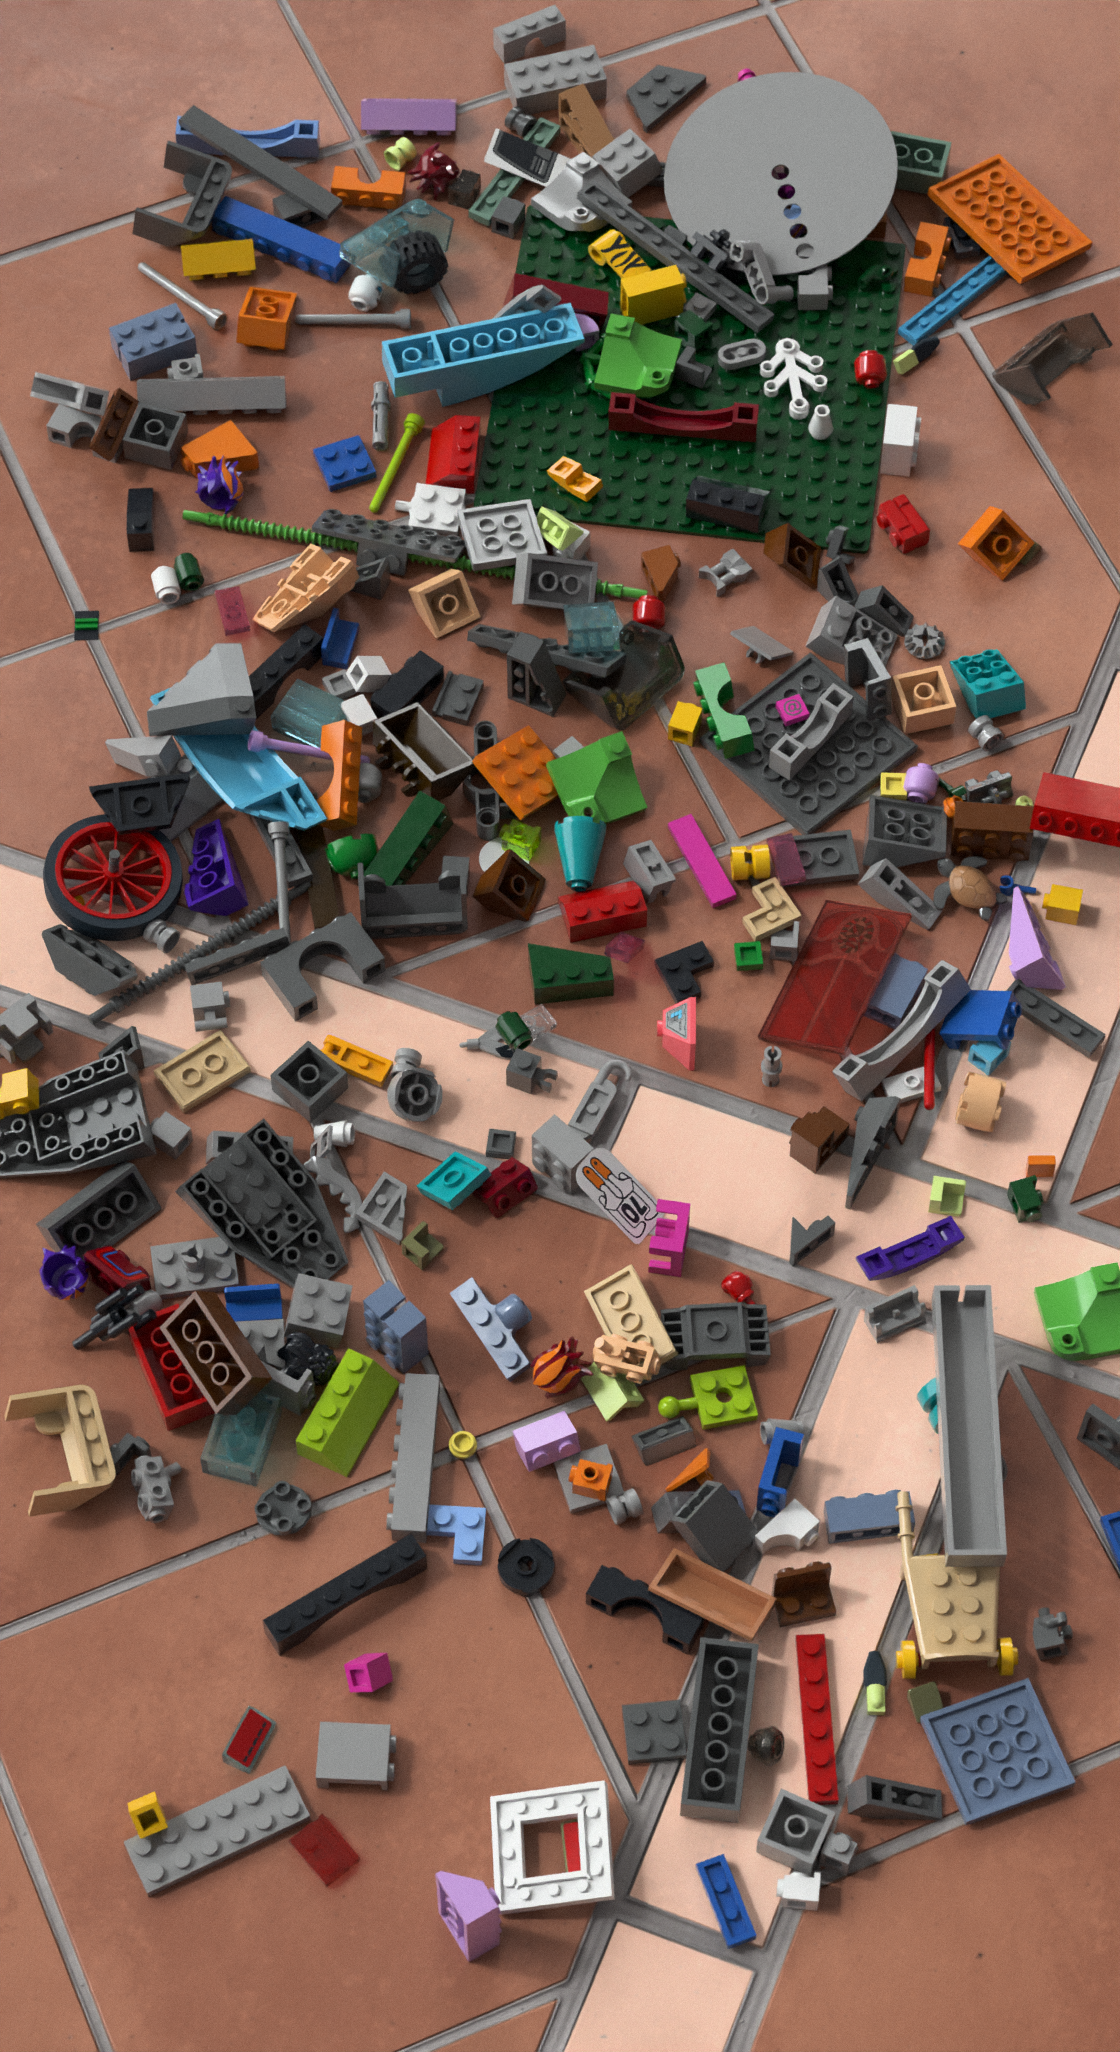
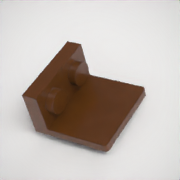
M812 1562L806 1567L799 1569L788 1567L774 1574L772 1596L777 1598L774 1607L780 1627L836 1616V1608L829 1586L832 1569L830 1562Z

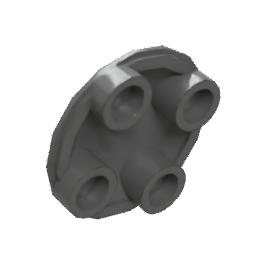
M286 1481L275 1483L274 1487H271L261 1495L255 1505L256 1517L261 1527L273 1535L282 1536L296 1533L302 1529L309 1521L312 1511L310 1498L303 1489L289 1485Z

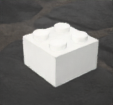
M888 404L880 474L910 477V468L916 467L919 442L918 432H920L921 417H916L917 407Z

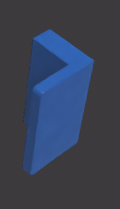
M333 608L321 646L322 664L347 669L360 628L359 623L340 620L338 608Z
M280 1284L224 1288L226 1309L235 1322L283 1319Z

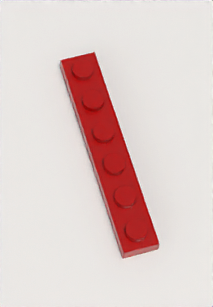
M825 1634L796 1635L795 1643L808 1800L818 1805L838 1804Z

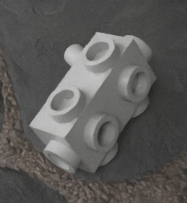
M161 1456L138 1457L135 1460L136 1467L131 1472V1481L138 1493V1508L144 1516L145 1522L158 1523L167 1520L174 1506L169 1488L171 1486L170 1477L180 1473L181 1467L175 1462L164 1468Z

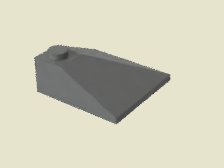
M870 795L862 865L871 867V865L887 858L895 867H901L945 857L947 815L944 812V807Z

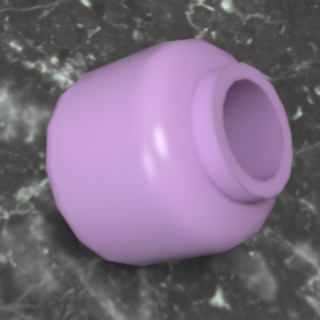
M919 763L917 766L910 767L907 770L903 788L907 792V799L910 801L924 804L935 797L939 775L932 770L933 767L931 765Z

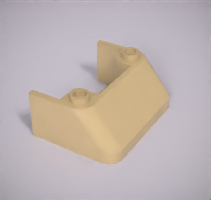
M75 1385L10 1395L4 1416L5 1421L33 1417L39 1432L45 1435L60 1434L72 1479L70 1482L61 1483L56 1488L34 1491L28 1509L29 1517L73 1510L112 1486L116 1471L97 1397L92 1388L86 1385Z

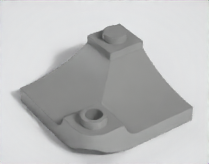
M582 152L567 161L563 171L544 190L531 198V206L566 230L590 232L609 224V222L577 199L578 191L591 181H596L631 208L632 201L610 182L601 170L600 163Z

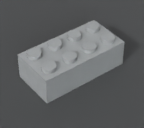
M594 45L504 64V84L512 106L520 107L525 111L526 115L559 109V93L583 83L593 101L607 98V78Z

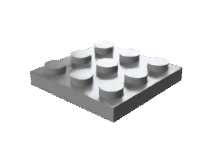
M530 499L457 510V518L473 571L516 565L517 554L533 553L547 555Z

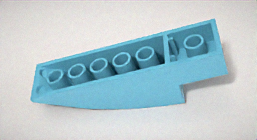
M571 303L554 306L546 313L538 309L383 341L382 363L395 398L436 389L441 405L445 407L487 394L537 372L584 343L585 339Z

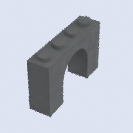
M351 912L344 916L336 917L325 927L313 930L305 938L291 942L285 949L268 955L260 962L262 976L295 1021L318 1009L317 995L301 974L302 968L310 959L324 954L339 956L351 966L362 983L386 971L385 957Z

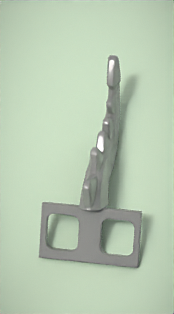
M329 1125L311 1144L310 1159L303 1166L308 1172L317 1175L315 1181L318 1186L328 1185L332 1196L342 1193L340 1202L350 1204L349 1207L345 1208V1211L351 1216L344 1218V1232L350 1233L360 1227L359 1220L354 1218L362 1201L354 1184L332 1168L331 1159L324 1158L331 1151L333 1126Z

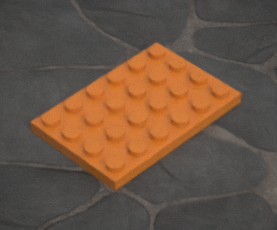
M1000 154L930 187L927 193L945 213L1020 285L1089 250L1092 245V241Z

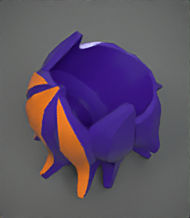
M213 456L208 471L199 466L201 473L197 475L198 490L195 493L199 495L200 500L205 505L217 510L225 509V514L227 515L243 497V486L239 480L242 472H236L239 464L238 461L230 466L231 463H226V457L222 456L220 464L217 466L216 456Z
M64 1245L63 1249L59 1252H52L42 1248L44 1259L39 1273L44 1289L51 1296L57 1297L59 1300H70L71 1298L76 1299L85 1292V1286L88 1283V1272L86 1263L81 1257L76 1255V1247L68 1248L67 1245Z

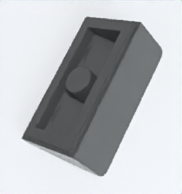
M683 1416L632 1436V1440L645 1466L696 1447L693 1429Z

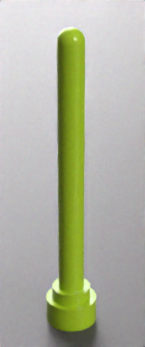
M408 414L404 421L405 433L369 506L370 511L373 513L378 512L413 437L422 432L425 420L417 414Z

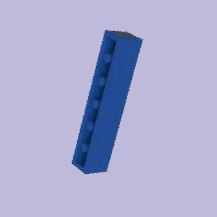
M225 196L220 202L212 219V229L217 234L233 240L253 239V247L259 252L297 266L303 271L316 274L324 280L337 283L351 264L349 247L228 196Z

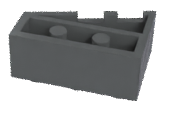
M520 632L507 653L508 698L554 717L567 693L544 641L535 635Z

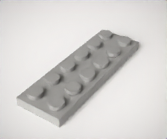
M285 1765L168 1820V1828L140 1839L139 1835H136L123 1842L149 1897L311 1820Z

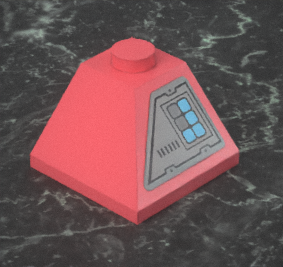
M690 997L664 1009L663 1020H657V1036L662 1037V1047L690 1071H694L696 997Z

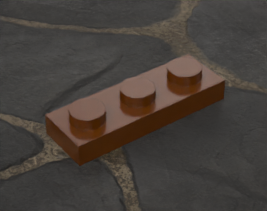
M121 388L115 390L89 448L107 461L112 460L139 401Z

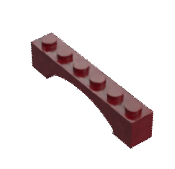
M611 392L608 430L756 442L759 404L734 402V406L718 410L684 411L650 404L636 398V394Z

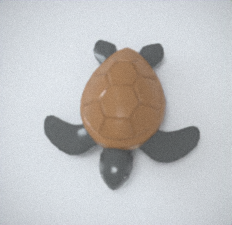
M980 856L968 857L961 862V866L957 867L948 858L938 860L937 865L940 873L949 878V881L938 885L934 891L933 901L936 909L942 911L946 899L952 895L961 905L979 909L981 919L989 921L992 913L990 907H993L995 904L1002 905L1007 902L1008 898L1005 894L996 893L989 878L978 870L987 864L985 858Z

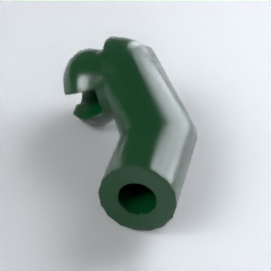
M872 265L857 279V282L862 288H866L872 281H886L893 275V268L890 265Z

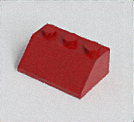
M455 415L432 429L426 484L466 489V494L475 493L481 439V420L479 416Z
M634 880L557 897L570 943L647 927V907L641 888Z

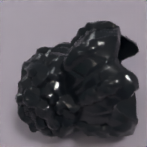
M294 1332L288 1335L286 1344L277 1351V1356L286 1363L281 1372L299 1380L306 1369H309L313 1372L315 1386L329 1383L332 1374L335 1373L339 1366V1363L336 1362L337 1358L334 1355V1351L329 1349V1346L326 1344H315L306 1333Z

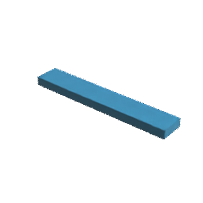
M989 255L899 327L898 334L914 346L919 341L928 338L1008 272Z

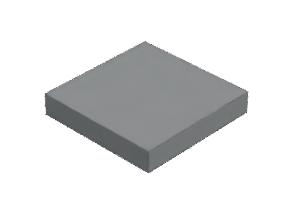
M607 1444L584 1450L553 1462L571 1514L606 1503V1501L572 1493L573 1483L568 1482L572 1465L578 1466L580 1459L607 1465V1463L612 1464L613 1477L606 1498L611 1496L619 1497L624 1493Z

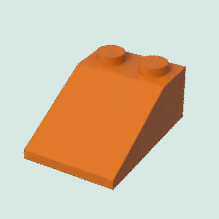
M249 287L238 315L236 343H242L247 347L263 346L270 350L285 349L297 293Z

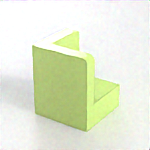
M934 1176L928 1212L960 1217L966 1181Z

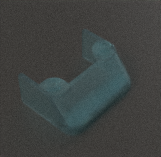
M414 199L385 214L341 242L339 255L350 264L389 287H393L400 253L385 244L406 231L413 233L416 231H427L437 237L443 252H447L454 219L427 204L424 200Z

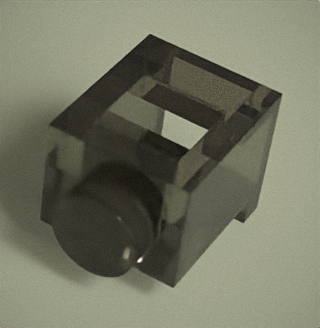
M462 169L459 177H456L453 184L448 187V204L470 210L481 191V175L471 170Z

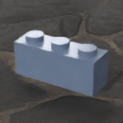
M890 1490L880 1495L863 1493L854 1498L837 1496L825 1501L823 1513L829 1544L897 1536L900 1533L899 1512L895 1510V1507L898 1505L897 1493L901 1492V1490ZM906 1491L909 1492V1504L912 1505L910 1491ZM912 1510L910 1511L911 1531L914 1532L915 1518Z

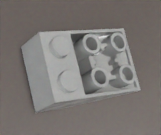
M835 596L821 607L805 647L826 660L844 665V645L868 638L886 667L898 635L838 596Z

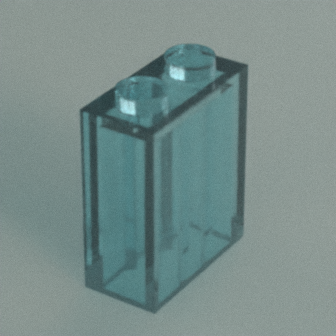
M614 601L563 605L564 629L569 653L620 650L619 624Z
M297 678L271 714L272 730L303 745L321 748L322 726L342 720L348 721L341 708V703L344 700Z

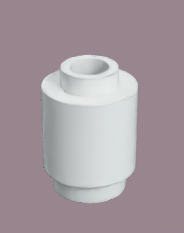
M168 566L158 567L151 575L156 597L162 604H173L179 600L181 593L176 571Z

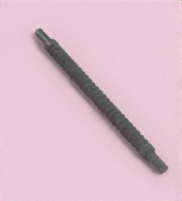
M310 882L295 886L288 891L289 906L292 900L308 891V888L311 886ZM276 895V899L271 898L270 903L264 902V907L258 906L257 911L253 909L251 915L246 913L245 918L240 917L239 922H233V926L227 925V930L221 929L220 934H214V938L208 937V942L202 941L201 946L197 944L195 950L190 948L189 953L184 952L182 958L180 956L177 957V961L171 960V965L165 964L164 969H158V973L152 972V977L146 976L145 981L139 980V985L133 984V988H127L126 993L120 992L119 997L115 995L110 998L108 1004L88 1016L90 1023L94 1025L114 1012H121L125 1009V1005L130 1006L131 1001L136 1002L137 997L143 998V993L149 994V990H155L156 985L162 986L163 981L167 983L169 977L173 979L175 973L180 975L182 969L186 971L184 964L198 957L203 958L206 954L211 955L212 950L217 951L219 946L224 947L225 942L231 943V938L237 939L238 934L242 936L244 930L249 932V927L255 928L256 923L261 924L262 919H268V915L274 916V911L278 912V896Z

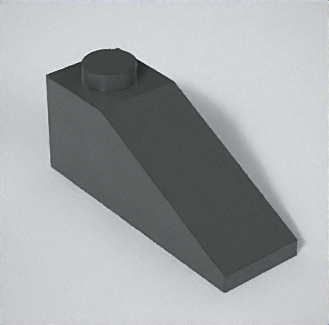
M868 1775L847 1785L848 1814L871 1819H942L941 1790Z

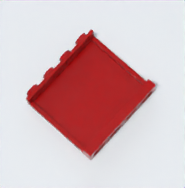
M1043 772L1029 829L1120 848V788Z

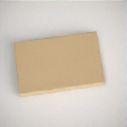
M219 1030L155 1069L154 1075L182 1112L185 1113L249 1074L251 1067L222 1030Z

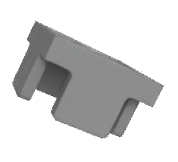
M30 993L0 1014V1058L4 1056L11 1064L16 1061L15 1055L25 1063L43 1050V1043L33 1034L37 1029L41 1027L48 1035L53 1033L51 1020L39 1009L36 999Z

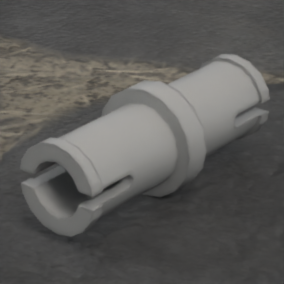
M772 1046L765 1049L764 1059L761 1063L762 1082L767 1087H769V1081H772V1087L779 1083V1074L782 1071L783 1065L780 1060L782 1053L777 1046H774V1052H771Z

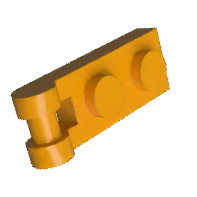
M327 1035L323 1042L324 1047L321 1051L343 1070L378 1087L383 1086L393 1068V1061L335 1036ZM333 1051H339L337 1056L332 1054Z

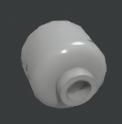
M360 764L358 802L368 803L371 800L377 799L381 794L383 776L381 771L373 764Z

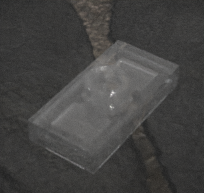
M543 1004L520 1015L532 1032L531 1037L533 1040L557 1027L556 1020Z

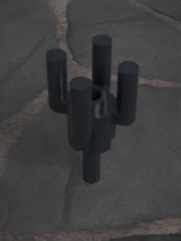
M137 1284L128 1291L121 1287L97 1303L95 1311L98 1314L91 1318L90 1329L73 1340L74 1348L80 1350L97 1337L101 1341L106 1342L111 1338L118 1337L123 1332L129 1335L128 1329L134 1326L136 1332L154 1320L157 1315L153 1309L147 1310L140 1316L136 1312L128 1315V1312L125 1310L126 1305L144 1294L143 1287Z

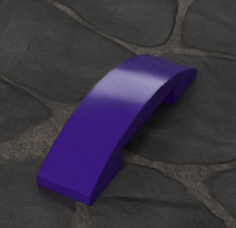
M952 1216L928 1225L923 1233L883 1250L879 1246L856 1256V1260L869 1281L881 1280L902 1274L937 1258L961 1243L965 1237Z

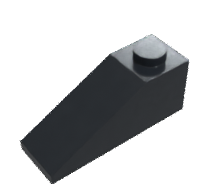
M133 488L128 490L127 540L129 552L154 551L153 488Z

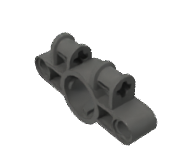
M480 721L475 725L473 759L475 756L501 742L497 741V729L494 723ZM475 766L462 782L463 794L471 804L476 806L477 835L482 840L491 841L499 835L500 819H515L518 817L495 789H478L471 784L472 776L480 772Z

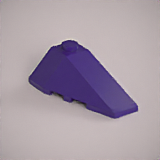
M220 819L196 829L192 854L194 855L193 863L188 868L190 879L189 883L185 884L184 889L190 911L227 916L248 906L245 887Z

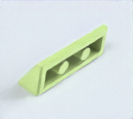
M545 507L540 508L536 519L541 535L559 550L563 551L584 533V531L559 513Z

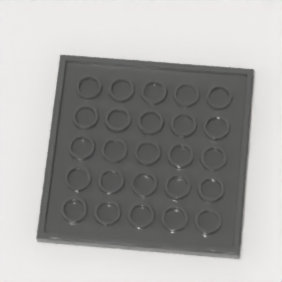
M811 652L731 713L733 715H745L752 732L755 751L725 759L722 750L716 749L713 735H716L715 731L705 733L700 737L699 742L802 835L816 832L879 782L881 773H890L918 750V745L886 717L868 721L866 717V700ZM834 683L854 696L852 714L789 781L769 768L770 750L786 733L788 735L796 733L808 719L785 726L775 707L776 702L800 694L811 715L817 700Z

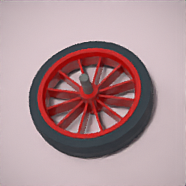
M103 814L75 822L56 837L45 859L43 883L45 895L51 909L68 927L90 938L105 941H124L143 936L144 930L150 922L156 919L166 921L171 916L181 894L183 875L181 861L174 845L160 830L119 835L106 815ZM114 841V850H111L109 853V861H107L97 842ZM117 841L134 845L120 862V852L116 850ZM90 845L101 864L80 853L78 850ZM140 849L151 856L127 866ZM71 858L90 870L65 868ZM158 865L162 876L137 873ZM64 879L86 880L88 882L67 889ZM137 885L161 886L155 896ZM98 889L85 906L74 899V897ZM126 891L148 904L136 910ZM104 893L110 895L109 914L91 910ZM119 894L129 913L111 914L113 895Z

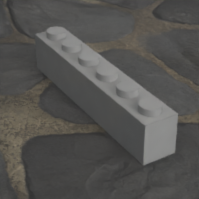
M286 376L138 379L137 400L139 403L183 413V411H193L195 415L208 414V410H218V414H231L232 410L242 409V413L246 414L257 413V409H267V413H279L281 408H286L287 406Z
M406 1373L405 1383L399 1384V1400H403L402 1409H397L396 1426H401L400 1435L395 1434L394 1452H398V1461H392L391 1477L396 1478L395 1487H390L389 1504H393V1513H387L386 1530H391L392 1541H399L411 1533L417 1542L426 1543L440 1393L439 1375Z

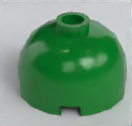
M360 834L361 839H353L352 836H348L327 845L328 848H325L330 867L338 874L351 876L352 880L358 879V863H363V871L365 872L378 853L376 837L373 834Z

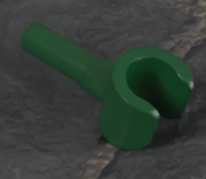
M939 777L938 785L946 790L949 797L956 795L963 801L967 800L964 796L967 791L963 785L953 788Z

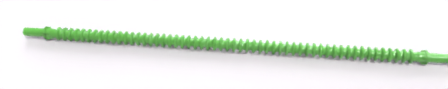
M190 510L183 511V520L206 523L207 526H221L222 529L228 527L229 530L235 528L236 532L241 529L243 533L248 530L250 534H253V532H256L257 535L263 533L264 537L270 534L271 538L276 535L278 539L284 537L285 540L291 538L292 541L298 539L299 543L304 540L306 544L312 542L313 545L319 543L320 546L326 544L328 548L333 545L334 549L339 546L341 550L347 548L348 551L354 549L356 553L358 552L359 542L311 532V529L304 531L303 527L298 530L296 526L293 529L289 525L283 527V524L276 526L275 522L269 525L268 521L263 524L261 520L255 522L254 519L248 521V518L241 520L240 516L235 519L233 515L228 518L226 514L219 516L212 512L207 514ZM409 553L408 559H411V562L418 560L419 564L424 561L426 565L431 562L433 566L439 564L440 567L446 565L448 569L450 566H453L455 570L458 567L461 568V571L468 569V572H471L473 570L470 559H466V556L459 558L456 563ZM516 565L478 570L475 573L477 574L481 571L485 575L488 572L489 576L496 574V577L503 575L504 579L510 576V579L513 580ZM601 579L596 582L595 592L597 595L602 592L603 596L611 594L618 598L624 596L639 599V597L648 594V590L625 587L623 584H608L607 580L605 583H602Z

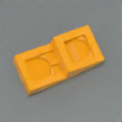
M564 456L547 470L548 475L554 481L586 502L603 488L601 479L583 472L580 463Z

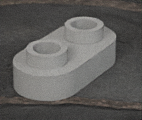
M748 339L725 345L718 352V363L727 370L760 363L765 358L766 346L758 339Z

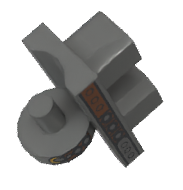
M996 770L990 772L986 776L987 780L978 782L974 778L965 782L967 802L1002 804V800L1013 796L1011 787L1012 776L1009 772L1001 774Z

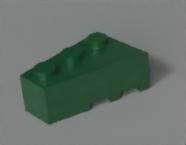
M528 943V963L535 1005L614 996V977L610 957Z

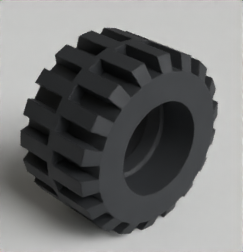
M427 231L408 232L404 236H399L397 240H393L390 243L389 247H386L384 250L385 254L382 256V262L392 286L398 292H404V294H417L421 291H427L429 288L436 286V283L440 282L444 278L443 275L448 271V262L437 237Z

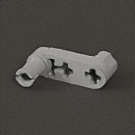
M736 240L732 242L729 252L730 257L737 263H742L753 295L759 304H774L777 301L792 300L794 292L791 286H775L764 252L757 240Z

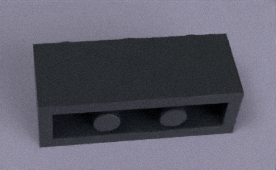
M421 650L414 657H409L404 667L397 673H393L387 683L372 694L370 699L371 708L376 717L382 718L417 702L421 704L444 681V666Z

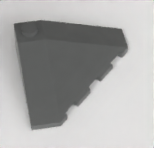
M216 643L202 661L199 660L187 671L185 678L179 683L176 682L164 694V698L147 711L149 736L250 734L256 721V712L241 643Z

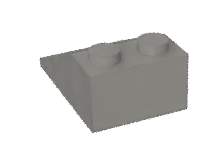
M533 553L517 554L512 604L593 613L598 562Z

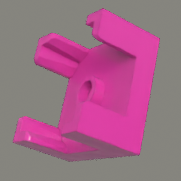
M664 1199L657 1200L656 1212L677 1215V1220L657 1218L656 1236L651 1237L649 1253L671 1257V1262L652 1259L649 1263L648 1272L681 1277L689 1233L690 1203Z

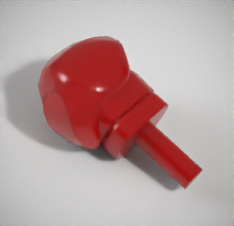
M734 1271L723 1279L721 1283L722 1290L730 1294L736 1302L743 1303L745 1301L746 1304H755L750 1298L754 1291L751 1289L753 1283L749 1275H745L740 1271Z

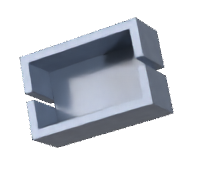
M176 303L109 328L111 347L122 363V367L130 381L171 366V361L193 358L197 354L195 336L188 323L185 322V318Z
M388 1280L363 1300V1315L365 1317L367 1334L366 1341L374 1350L379 1349L383 1354H386L384 1358L391 1368H398L405 1374L429 1354L426 1317L410 1301L395 1312L394 1308L402 1303L406 1297Z

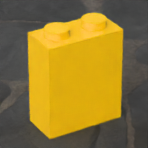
M677 265L622 278L620 292V311L622 316L633 317L635 322L643 325L678 316L682 313L683 304L686 303L684 288L687 287L684 274H680Z

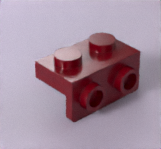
M511 1157L490 1172L491 1176L479 1188L474 1190L472 1194L488 1205L492 1216L499 1218L535 1192L538 1186L530 1168Z

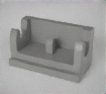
M652 840L628 847L623 865L631 878L641 888L647 904L654 902L657 893L660 891L665 897L670 892L672 883L676 881V878Z
M915 1285L865 1308L864 1322L877 1343L926 1321V1306L924 1302L920 1304L918 1290Z

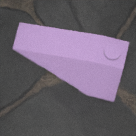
M1019 886L1013 889L1009 956L1012 965L1009 966L1013 977L1016 980L1021 979L1026 987L1062 990L1066 988L1060 968L1057 962L1053 961L1048 951L1051 948L1040 931L1041 926L1030 901Z

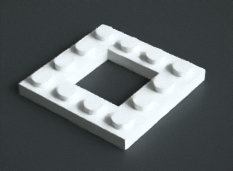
M605 1780L490 1797L494 1886L501 1903L498 1905L501 1911L499 1915L615 1899L608 1784ZM578 1817L581 1871L526 1878L523 1825Z

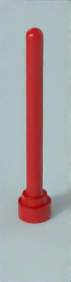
M935 1027L924 1038V1107L926 1110H932L935 1107Z

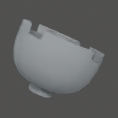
M409 1068L397 1073L391 1079L387 1089V1100L396 1116L406 1121L419 1122L425 1121L431 1115L437 1113L442 1103L443 1090L434 1078L436 1076L433 1072L425 1068Z

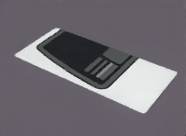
M495 129L484 162L547 187L566 167V162L571 159L500 129Z

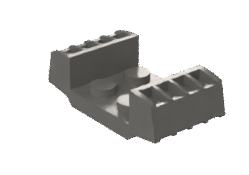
M735 1302L685 1305L680 1308L661 1310V1321L679 1354L665 1362L668 1370H688V1360L745 1358L746 1367L766 1365L771 1356L766 1305Z

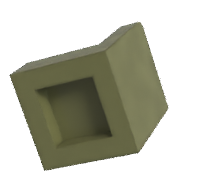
M422 1221L401 1242L402 1254L422 1271L444 1250L443 1244L428 1233V1224L425 1221Z

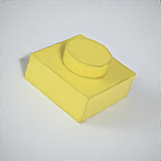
M881 773L880 796L906 801L907 792L903 788L906 773Z

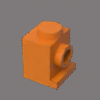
M580 1459L578 1466L572 1465L568 1482L573 1483L572 1493L606 1501L613 1477V1465L608 1463L603 1465Z

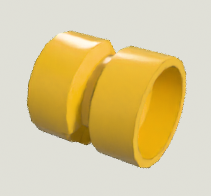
M768 844L753 845L751 849H747L746 846H733L730 848L733 881L747 880L749 876H753L755 879L770 878Z

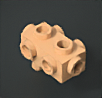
M612 1334L611 1337L602 1335L594 1343L593 1361L600 1368V1372L606 1376L616 1377V1374L620 1373L627 1375V1380L641 1384L643 1379L651 1381L652 1375H657L660 1371L661 1358H658V1352L654 1345L641 1340L637 1343L629 1342L627 1338L621 1335ZM641 1361H644L643 1367L638 1366Z

